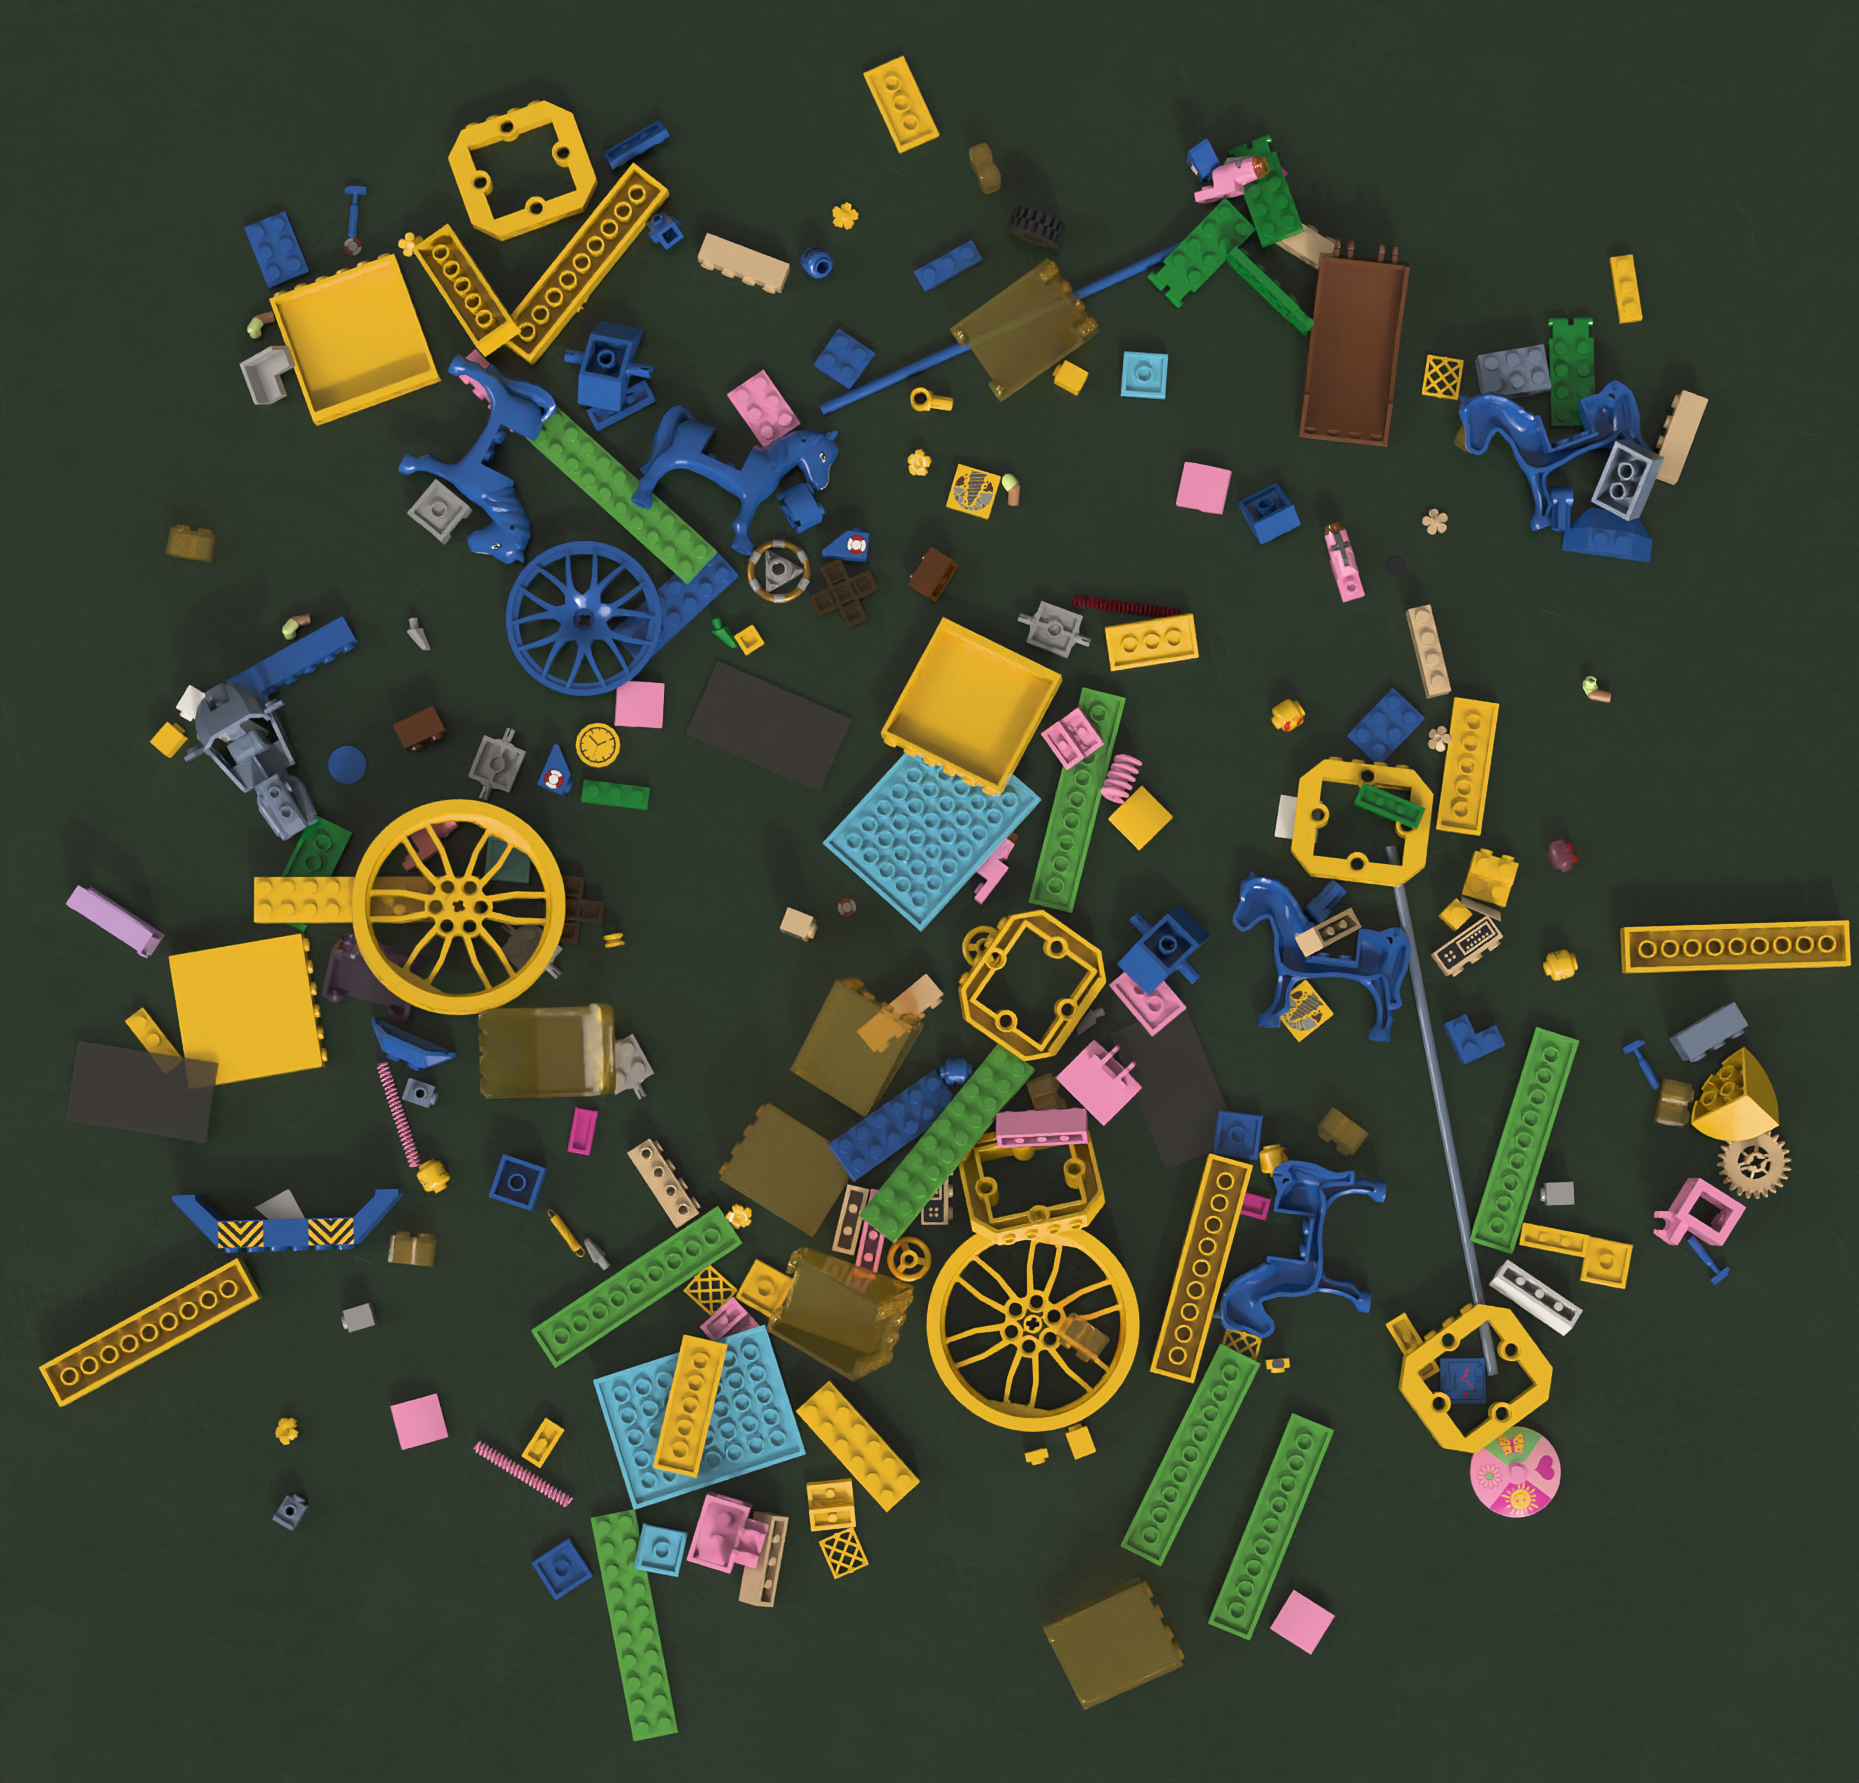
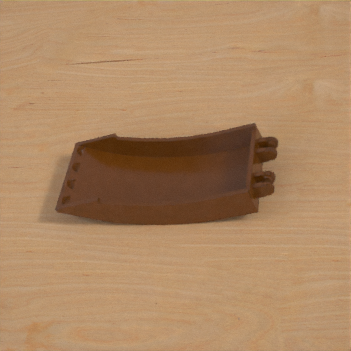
M1335 238L1333 254L1320 252L1311 317L1314 324L1309 333L1299 437L1387 447L1410 266L1408 262L1397 261L1399 245H1393L1391 260H1384L1386 247L1383 243L1379 244L1378 257L1375 259L1353 256L1354 240H1349L1347 244V255H1339L1341 239Z

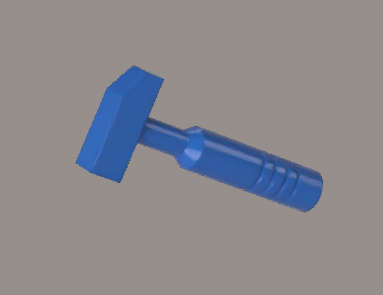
M349 186L345 188V194H353L352 205L350 206L348 237H357L358 195H367V187Z
M1636 1040L1623 1047L1622 1049L1625 1054L1634 1051L1638 1058V1063L1653 1090L1661 1087L1647 1059L1642 1056L1638 1049L1645 1042L1643 1040Z
M1694 1235L1686 1240L1703 1262L1715 1272L1716 1275L1710 1279L1714 1285L1728 1275L1729 1267L1726 1266L1720 1271L1715 1265L1713 1258Z

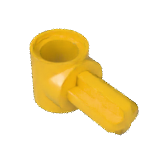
M925 388L914 389L910 396L911 405L917 411H930V408L952 410V398L933 395V391H928ZM917 395H924L927 398L924 404H917L914 399Z

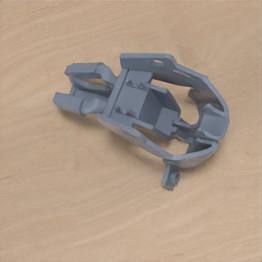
M238 683L218 684L205 693V697L198 704L196 710L195 725L197 738L203 747L200 748L199 745H196L186 751L188 755L184 759L185 761H190L205 752L208 756L212 757L244 793L254 788L258 794L257 804L259 812L275 834L285 841L306 828L307 824L311 826L318 821L316 817L317 812L305 784L301 783L296 776L289 775L286 770L294 765L296 760L279 715L275 712L276 709L285 705V702L283 700L278 701L277 699L269 701L266 695ZM263 717L266 721H271L279 740L271 744L263 730L254 729L247 733L240 724L250 718ZM224 733L233 740L232 743L227 745V748L238 764L234 767H231L223 756L211 746L214 739ZM292 791L294 792V795H295V797H296V799H297V801H298V804H299L301 810L299 809V807L297 806L295 800L293 799V797H292V795H291V792H292Z

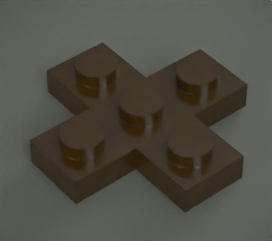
M841 559L820 567L829 588L809 596L817 616L821 617L839 609L847 629L866 621L867 617L859 599L879 591L870 569L849 578Z
M562 875L566 906L564 925L559 942L579 944L581 922L603 924L605 902L583 900L585 877ZM537 899L536 918H545L546 900Z

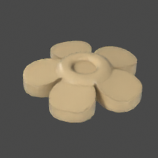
M1432 509L1429 511V517L1425 516L1422 523L1424 526H1429L1427 532L1431 535H1434L1437 530L1443 533L1447 529L1444 522L1447 521L1448 517L1445 513H1441L1438 516V510Z
M1440 726L1437 730L1432 729L1429 732V737L1432 739L1429 740L1428 746L1431 749L1436 748L1439 752L1446 749L1445 743L1451 742V735L1446 734L1447 728Z

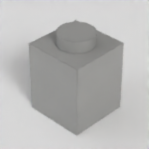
M1573 1182L1543 1183V1188H1540V1200L1544 1201V1205L1574 1204Z
M372 1303L344 1310V1316H341L343 1327L348 1329L349 1333L378 1324Z

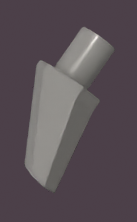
M418 618L409 619L410 629L407 630V633L422 650H431L423 628H419Z
M1102 1007L1093 1011L1091 1008H1088L1076 1026L1077 1035H1080L1097 1023L1095 1019L1105 1015Z
M590 1238L584 1240V1244L593 1262H598L603 1270L607 1269L611 1264L605 1258L606 1254Z

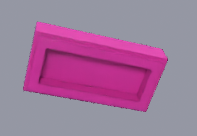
M575 1108L568 1152L590 1155L598 1111Z
M1246 1192L1240 1214L1265 1220L1271 1199Z

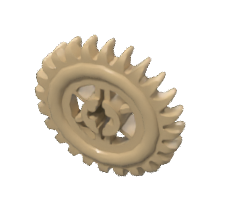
M1771 1130L1754 1138L1726 1141L1728 1146L1721 1145L1720 1148L1725 1153L1718 1154V1157L1723 1159V1162L1718 1163L1717 1166L1724 1167V1170L1719 1172V1175L1727 1176L1723 1183L1731 1182L1730 1190L1738 1188V1196L1745 1191L1747 1199L1750 1198L1752 1193L1755 1199H1759L1760 1192L1764 1197H1768V1189L1772 1193H1776L1774 1185L1783 1187L1780 1178L1788 1179V1176L1783 1171L1791 1170L1790 1167L1785 1166V1163L1790 1162L1792 1159L1784 1157L1790 1151L1789 1149H1781L1785 1141L1776 1142L1779 1134L1770 1137ZM1749 1146H1755L1752 1153L1747 1154L1743 1151V1149ZM1759 1147L1765 1150L1767 1154L1759 1153ZM1741 1153L1745 1157L1743 1159V1162L1738 1163V1158ZM1753 1157L1754 1159H1765L1759 1161V1163H1757L1756 1166L1747 1165L1744 1167H1740L1742 1165L1750 1164V1162L1753 1161ZM1770 1161L1769 1169L1766 1171L1764 1168L1767 1162ZM1746 1169L1750 1172V1177H1746L1741 1171ZM1762 1171L1765 1173L1764 1176L1753 1179L1755 1172Z

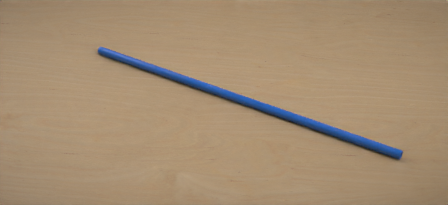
M1179 243L819 405L823 415L828 414L1160 264Z

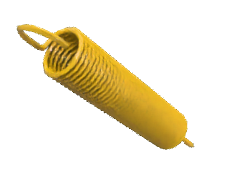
M555 1214L550 1220L566 1240L569 1247H571L573 1252L582 1248L561 1217Z

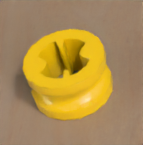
M623 933L603 936L604 940L607 941L605 948L624 945L625 942L621 939Z

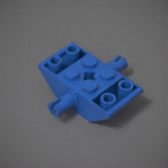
M600 321L590 333L585 352L567 348L566 353L568 354H565V362L581 365L578 384V404L621 413L630 377L632 375L647 379L652 377L650 373H653V365L635 362L643 329Z
M1180 904L1167 913L1156 925H1152L1139 911L1129 920L1143 936L1117 965L1148 996L1175 970H1179L1191 984H1194L1202 976L1188 960L1211 935ZM1167 945L1169 949L1165 950L1163 947Z

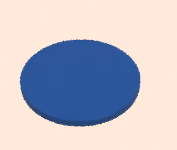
M353 746L339 747L331 754L328 761V769L331 776L343 784H352L360 780L367 767L364 754Z

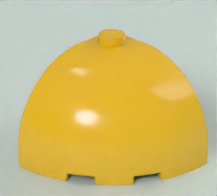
M1745 1047L1721 1063L1723 1067L1715 1076L1712 1074L1709 1076L1701 1088L1704 1092L1700 1100L1694 1103L1691 1124L1700 1132L1709 1137L1725 1141H1740L1754 1138L1779 1126L1778 1104L1772 1084L1760 1063Z

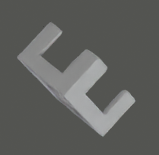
M435 479L408 511V515L445 545L451 538L450 532L463 517L467 519L473 511L466 503Z

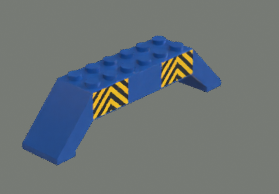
M376 1189L375 1196L354 1217L225 1221L203 1201V1195H172L173 1202L218 1248H225V1253L242 1252V1248H247V1252L265 1251V1247H270V1251H287V1246H292V1251L309 1250V1246H315V1250L332 1249V1245H337V1249H354V1244H361L404 1195V1189Z

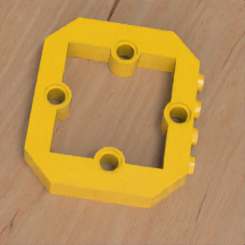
M535 100L528 103V106L519 109L517 107L510 109L505 115L490 116L483 123L478 124L474 122L468 124L465 127L466 129L461 130L448 159L474 229L504 241L585 212L598 182L573 113L545 100L541 102L540 100ZM553 123L559 142L555 143L552 149L553 158L560 167H569L577 190L548 201L538 196L531 197L526 202L525 209L494 220L486 198L493 190V182L488 173L476 170L470 152L502 140L507 142L514 141L521 133ZM506 124L513 125V129L510 132L502 131ZM562 150L570 152L566 158H560L558 155ZM481 179L487 181L483 188L475 186L477 181ZM536 205L543 207L539 214L532 213V208Z
M1329 757V760L1324 759L1300 778L1291 853L1310 877L1400 887L1425 867L1434 794L1418 774L1406 765H1396V768L1387 767V764L1382 762H1374V765L1365 764L1363 760L1353 759L1351 762H1343V759L1339 757ZM1364 773H1371L1374 779L1371 782H1364L1361 776ZM1322 781L1354 784L1360 788L1363 783H1366L1373 787L1411 791L1410 802L1426 809L1417 830L1404 831L1401 828V823L1396 822L1395 829L1397 835L1405 839L1402 866L1371 863L1360 852L1350 854L1347 860L1313 856L1316 829L1324 827L1329 819L1328 808L1324 804L1319 803ZM1315 811H1321L1324 814V818L1316 821L1311 815ZM1360 860L1363 863V868L1355 870L1352 868L1351 862Z
M1038 909L1010 914L1007 918L1004 916L997 925L999 930L994 936L990 935L984 943L986 948L983 953H978L971 962L973 965L969 973L965 972L958 981L960 983L958 992L963 1019L1023 1061L1055 1056L1106 983L1101 951L1044 910ZM1025 927L1045 940L1043 950L1047 956L1059 959L1066 955L1088 970L1070 998H1061L1055 1002L1054 1013L1056 1018L1038 1043L1016 1028L1017 1017L1012 1011L1000 1009L994 1013L976 1000L994 972L1005 965L1007 953ZM1054 941H1058L1061 945V949L1057 953L1051 951V944ZM997 952L999 961L992 965L989 962V956L991 953ZM1069 1003L1071 1005V1012L1068 1015H1063L1061 1008L1064 1004ZM1003 1015H1008L1010 1022L1007 1026L1002 1027L1000 1025V1018Z
M1088 1131V1143L1068 1144L1072 1158L1064 1164L1065 1181L1069 1187L1079 1189L1081 1200L1050 1207L1036 1205L1029 1211L994 1219L991 1207L999 1202L998 1185L993 1178L984 1177L981 1162L1013 1155L1018 1160L1026 1161L1031 1159L1037 1150L1060 1145L998 1148L996 1132L983 1134L959 1164L972 1231L997 1245H1011L1017 1241L1034 1240L1040 1236L1057 1235L1060 1232L1075 1231L1082 1227H1087L1105 1204L1104 1191L1090 1132Z
M1469 1303L1460 1310L1461 1314L1454 1319L1451 1316L1442 1323L1443 1328L1439 1331L1432 1330L1423 1337L1425 1341L1420 1345L1415 1343L1405 1350L1407 1354L1403 1356L1398 1389L1442 1448L1477 1453L1548 1400L1553 1367L1510 1309L1481 1304L1472 1305ZM1488 1321L1501 1339L1497 1347L1499 1356L1507 1361H1517L1533 1382V1385L1509 1403L1501 1401L1492 1403L1488 1409L1489 1417L1463 1436L1447 1414L1451 1406L1449 1397L1442 1392H1431L1417 1372L1445 1351L1455 1350L1459 1346L1461 1339ZM1447 1333L1453 1338L1449 1346H1445L1442 1342V1337ZM1512 1343L1515 1346V1353L1508 1356L1505 1352V1347ZM1436 1397H1441L1443 1400V1406L1440 1409L1433 1407V1400ZM1499 1407H1504L1506 1410V1415L1503 1419L1496 1417V1410Z

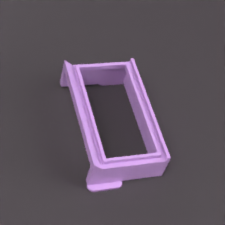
M78 885L66 903L70 908L81 913L136 949L137 953L145 958L148 955H152L164 936L163 933L92 887L86 889Z

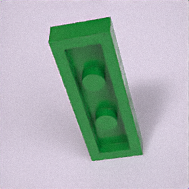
M584 780L581 802L648 810L651 788Z
M1366 783L1362 784L1354 805L1417 830L1426 809Z

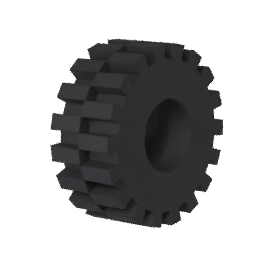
M1019 206L1014 208L1007 227L1008 232L1012 233L1013 236H1017L1018 239L1050 249L1059 248L1066 229V225L1062 221L1051 217L1049 214Z

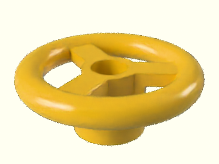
M978 926L969 931L965 936L962 952L964 958L972 967L971 962L973 958L969 951H977V953L982 954L983 951H981L980 946L986 942L990 935L994 936L998 931L991 926ZM982 932L989 933L987 938L978 940L976 944H969L976 934ZM990 954L989 962L994 965L999 961V955L994 960L992 954Z
M916 1237L898 1239L895 1244H892L887 1254V1264L890 1271L895 1277L903 1281H916L922 1278L929 1271L932 1262L929 1247L925 1242ZM908 1243L919 1246L923 1250L925 1258L918 1257L914 1251L910 1250ZM901 1246L903 1250L900 1257L901 1264L896 1268L894 1254ZM907 1255L913 1256L914 1261L912 1263L905 1261ZM916 1264L924 1265L915 1274L907 1275L902 1273L906 1268H913Z

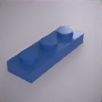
M660 120L607 150L603 155L611 168L615 169L616 167L623 166L631 158L643 154L645 150L653 145L660 144L669 134Z
M971 240L914 271V274L924 292H927L978 264L983 259Z
M643 380L627 389L621 413L595 407L586 411L598 432L656 400L646 381Z

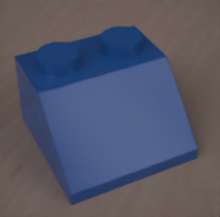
M1277 483L1237 502L1252 533L1261 545L1300 525L1294 505Z

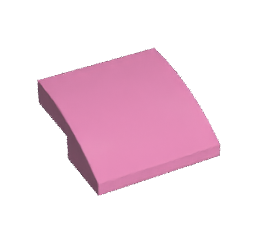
M1185 462L1176 505L1178 507L1199 509L1202 512L1222 515L1232 472L1217 467Z
M628 681L621 687L616 688L615 726L662 728L665 684Z
M1080 707L1041 734L1066 770L1105 744Z
M732 1297L700 1328L712 1341L759 1327L760 1325Z
M437 1393L390 1406L402 1450L448 1437Z
M1293 1590L1270 1629L1309 1654H1312L1335 1615Z

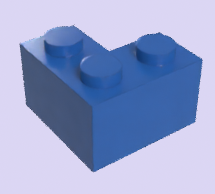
M1466 1014L1443 1024L1461 1065L1505 1046L1496 1025L1475 1034Z

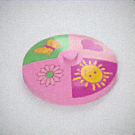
M1512 1426L1480 1451L1473 1453L1471 1458L1470 1480L1477 1497L1489 1509L1504 1516L1524 1517L1540 1511L1552 1500L1560 1483L1561 1468L1555 1449L1541 1434L1525 1427Z

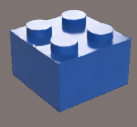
M503 1154L488 1197L534 1211L548 1168Z

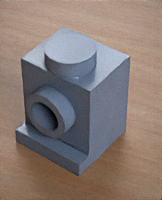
M409 1078L402 1099L430 1108L431 1104L435 1105L439 1093L436 1092L437 1087ZM420 1089L425 1093L422 1098L417 1096V1091Z
M294 1493L292 1496L289 1494L274 1515L273 1520L292 1531L298 1525L309 1505L304 1503L305 1499L300 1495ZM288 1507L294 1508L293 1515L287 1513Z

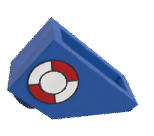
M1207 138L1188 151L1186 162L1201 183L1206 179L1208 181L1213 180L1212 171L1221 166Z
M852 528V531H846L822 550V557L867 563L869 533H865V529Z
M554 744L537 785L564 797L565 793L571 791L574 781L571 780L572 774L561 747Z

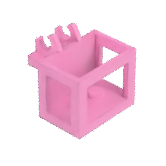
M1093 1040L1056 1079L1104 1126L1143 1087L1128 1073L1136 1065L1134 1061L1124 1069L1112 1057L1120 1049L1118 1045L1108 1053L1096 1040Z
M1688 1178L1668 1211L1654 1212V1218H1663L1666 1225L1663 1230L1654 1229L1653 1233L1669 1245H1678L1685 1232L1689 1231L1709 1245L1722 1246L1746 1207L1701 1178ZM1699 1196L1721 1209L1720 1213L1712 1220L1711 1227L1688 1214Z
M709 1491L705 1498L687 1561L729 1574L735 1562L756 1569L769 1524L749 1518L752 1503Z

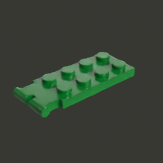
M1269 134L1252 140L1253 147L1250 149L1244 143L1228 150L1231 158L1253 156L1260 161L1262 169L1261 178L1247 183L1243 187L1244 197L1262 247L1305 232L1276 152L1271 153L1268 144L1272 142Z
M1224 198L1162 261L1165 265L1157 273L1152 271L1147 278L1160 291L1167 285L1170 289L1164 295L1179 308L1184 303L1181 299L1189 291L1194 293L1227 260L1229 252L1235 246L1238 248L1256 229Z
M1235 246L1229 252L1227 263L1281 315L1301 331L1302 335L1308 336L1314 321L1299 308L1297 299L1291 294H1285L1281 290L1283 288L1276 279L1271 280L1266 275V270L1257 263L1255 265L1250 260L1251 256L1243 248L1238 249Z
M1568 317L1548 318L1547 324L1552 326V339L1548 340L1549 376L1552 387L1549 390L1550 427H1583L1578 409L1579 401L1595 394L1593 338H1589V326L1593 325V317H1573L1572 325H1568Z
M316 815L318 821L311 826L307 824L281 877H332L353 833ZM286 923V925L305 933L308 927L305 923Z

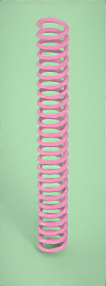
M389 1062L378 1063L377 1069L380 1070L378 1073L382 1074L380 1078H383L381 1082L384 1083L382 1086L387 1091L385 1094L389 1095L386 1099H391L388 1101L391 1104L389 1107L393 1108L391 1109V1112H394L392 1116H396L394 1120L396 1121L395 1124L398 1125L397 1129H400L398 1133H402L399 1137H404L401 1141L404 1142L402 1144L405 1146L404 1150H407L405 1154H409L406 1157L409 1159L408 1162L411 1163L409 1167L421 1166V1163L416 1164L421 1161L420 1159L414 1160L419 1157V1155H414L418 1151H412L417 1147H410L415 1142L408 1143L414 1140V1138H409L413 1134H407L411 1130H405L409 1128V1125L403 1126L408 1121L401 1122L407 1118L401 1117L405 1113H399L404 1109H397L402 1107V1104L395 1105L401 1102V1100H396L400 1096H394L398 1092H392L397 1088H390L395 1083L388 1084L394 1081V1079L386 1080L393 1076L392 1074L386 1075L391 1073V1070L384 1071L390 1068V1066L383 1067Z
M479 1441L473 1448L474 1450L476 1449V1453L479 1452V1455L483 1454V1458L487 1457V1460L495 1461V1465L499 1463V1467L502 1466V1469L506 1468V1472L514 1473V1477L518 1475V1479L525 1480V1484L529 1483V1486L537 1487V1491L541 1489V1493L544 1492V1495L548 1494V1498L552 1497V1500L560 1501V1505L564 1503L563 1506L566 1507L573 1500V1497L569 1499V1495L565 1497V1492L561 1495L562 1490H559L557 1493L558 1487L553 1491L554 1485L549 1489L550 1483L545 1486L546 1481L542 1483V1478L538 1481L539 1476H536L534 1479L535 1473L530 1477L531 1471H529L526 1475L527 1469L522 1472L523 1466L518 1470L520 1464L514 1468L516 1462H513L510 1466L512 1459L508 1463V1457L503 1461L504 1455L499 1459L501 1453L499 1452L495 1456L497 1450L491 1454L493 1447L487 1452L489 1445L484 1449L485 1443L480 1447L481 1441Z

